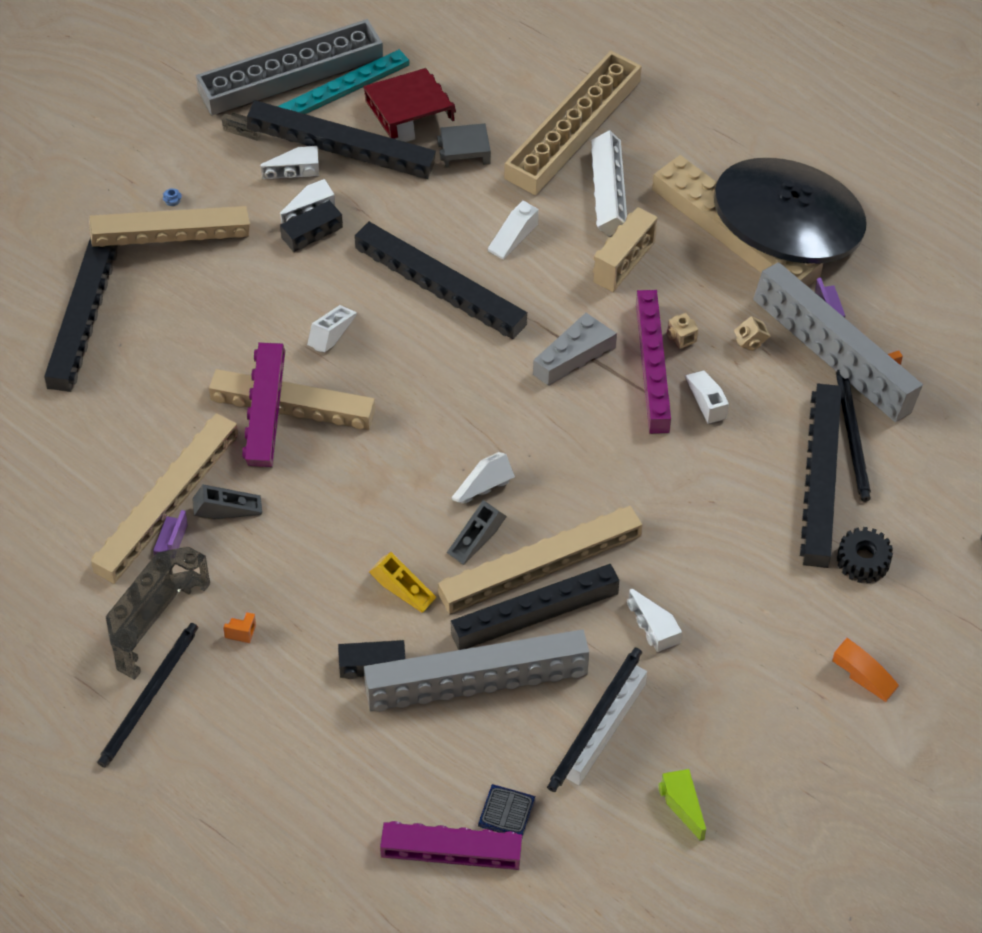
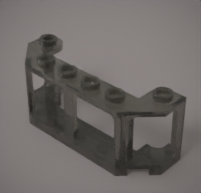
M188 546L157 552L105 616L117 671L135 680L141 673V669L134 663L139 658L138 654L134 653L133 650L180 590L190 595L192 592L191 588L195 586L201 587V590L204 592L209 587L210 578L205 555ZM176 564L189 571L173 574L172 568ZM199 567L200 574L193 570Z

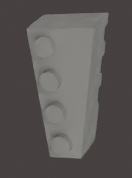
M585 313L533 360V375L549 386L569 375L573 369L585 366V363L594 358L596 360L602 356V353L616 349L617 333L588 313Z

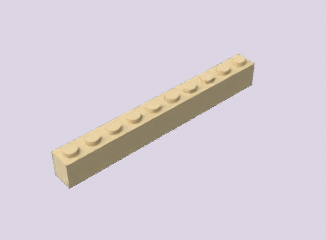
M217 413L206 422L202 431L194 436L191 444L182 450L180 457L170 464L168 471L163 477L158 478L152 490L144 495L141 503L132 509L130 516L119 524L113 536L107 538L102 549L93 555L91 564L95 574L113 584L118 581L163 527L166 517H171L238 437L237 423Z
M631 505L625 508H618L613 513L605 516L601 515L588 523H581L571 530L561 531L556 536L548 539L544 538L536 544L524 546L511 554H504L499 559L484 562L479 567L465 570L454 577L445 578L438 583V595L448 613L452 614L641 537L642 523Z

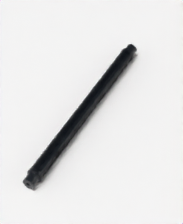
M838 369L836 371L838 385L842 386L841 404L848 432L858 493L861 495V500L866 502L871 499V489L850 381L848 378H843Z
M190 623L183 630L173 648L169 651L101 752V757L97 761L101 767L105 768L113 760L123 742L129 736L153 697L157 694L181 655L195 637V633L199 628L196 624Z
M635 647L631 653H628L610 685L551 776L547 786L551 792H556L558 787L562 786L632 671L639 663V658L642 655V651L639 648Z

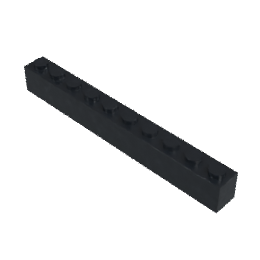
M254 100L247 115V129L254 132H260L306 146H317L318 149L326 152L339 154L416 177L429 179L435 163L436 150Z
M368 221L354 235L355 248L360 253L370 256L374 261L380 262L391 271L401 274L405 279L413 281L422 289L428 290L438 298L451 303L453 307L459 308L469 316L482 321L486 326L494 328L503 336L514 339L527 325L528 312L372 222Z
M91 237L89 239L44 375L47 389L71 392L73 384L77 383L78 368L82 367L83 353L87 352V340L93 333V322L97 320V309L103 302V290L106 291L107 278L108 275L112 274V262L117 258L118 245L92 247Z
M817 383L816 391L811 392L810 403H814V407L810 408L809 419L813 420V424H809L808 436H812V441L808 440L807 453H811V455L806 460V470H809V474L805 476L804 486L808 487V491L804 492L803 504H807V509L803 508L802 521H806V526H802L801 539L805 540L804 544L800 546L799 555L803 557V565L829 568L831 559L842 386Z

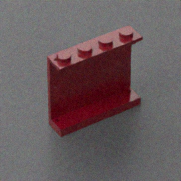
M427 68L363 86L365 102L390 138H398L397 125L443 111L446 112L452 122L455 121L454 113H456L454 102H450L448 94L443 92L440 83L435 81L434 75L430 74Z

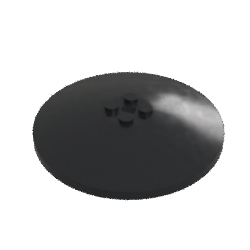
M753 158L744 160L727 168L719 177L714 190L715 209L725 226L749 246L779 259L807 264L837 261L850 255L859 247L866 231L867 222L864 210L853 193L832 176L800 162L781 158Z

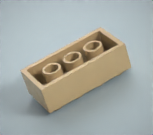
M639 207L633 213L628 214L623 225L617 227L615 234L609 237L604 247L594 255V283L611 292L618 288L654 245L657 216Z

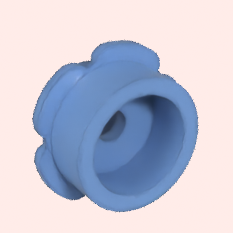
M170 188L163 193V200L168 206H176L180 203L182 194L179 193V190Z

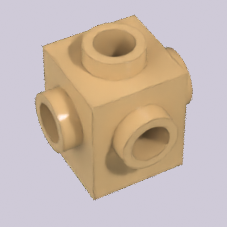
M687 313L674 316L668 321L667 335L681 349L697 342L698 328L695 321L690 319Z
M753 316L742 322L734 330L737 336V343L742 348L752 351L759 348L762 343L771 337L764 322Z

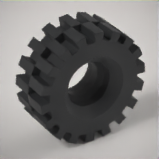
M859 527L854 528L853 533L851 530L848 531L846 536L842 537L837 553L839 569L843 568L842 573L844 575L849 574V579L852 581L854 578H857L858 583L866 580V584L871 583L872 579L875 582L879 581L880 576L883 578L886 572L889 571L893 557V547L889 545L890 540L888 538L884 539L885 534L882 532L877 534V529L872 528V531H868V527H863L862 531L859 530ZM868 550L873 554V557L863 558L857 554V551Z

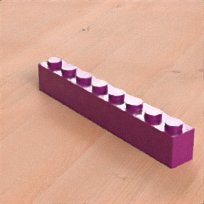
M637 290L636 312L649 434L670 433L671 411L657 290Z

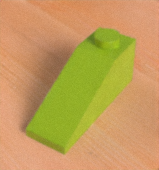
M684 769L663 773L662 781L658 783L660 795L665 797L666 804L700 841L705 840L706 826L690 770Z

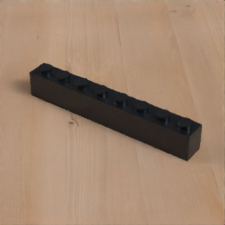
M610 563L451 620V636L458 650L467 649L619 594L620 580Z

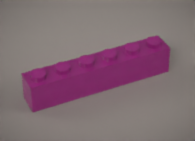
M258 342V349L254 350L256 367L252 369L251 373L254 385L249 391V400H252L251 407L247 409L249 427H245L247 445L243 447L242 457L248 466L273 467L286 353L283 343Z
M398 821L383 822L380 853L381 858L519 870L522 835L511 831L498 833L489 829L476 831L466 827L454 829L444 825L432 827L421 823L410 825L402 824Z

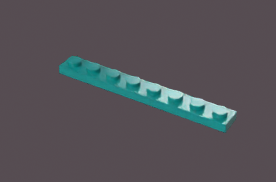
M400 49L289 100L278 107L307 114L409 66L410 61Z

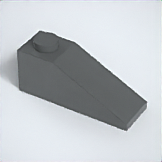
M202 484L192 498L194 516L222 519L262 514L261 495Z
M483 500L447 553L465 565L497 532L507 516Z

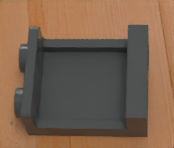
M486 123L440 128L441 135L437 136L438 147H442L440 150V160L444 161L445 168L449 167L450 160L482 157L483 165L491 164V150Z

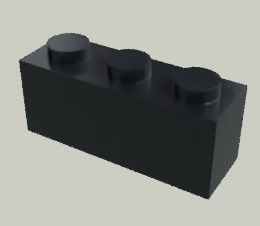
M328 200L280 224L281 238L295 252L343 228V219L340 211Z
M404 640L338 644L340 678L354 679L356 677H365L364 666L404 660Z

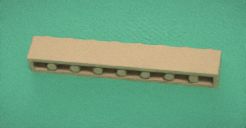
M246 206L91 215L89 217L92 247L241 238L249 236L250 228Z
M216 369L209 386L210 399L217 403L233 404L238 407H251L252 400H249L250 388H253L254 381H252L251 375ZM282 381L279 414L351 426L356 429H370L375 413V398Z

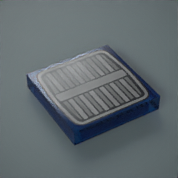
M492 784L478 822V827L498 833L515 832L522 835L523 839L536 796Z

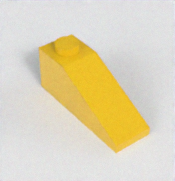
M392 552L383 556L369 571L384 588L421 613L436 598Z

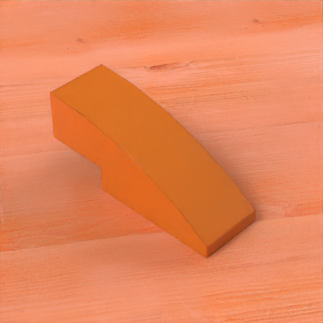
M846 638L834 652L832 661L848 671L850 679L883 701L887 702L899 687L893 677L871 655L850 639Z

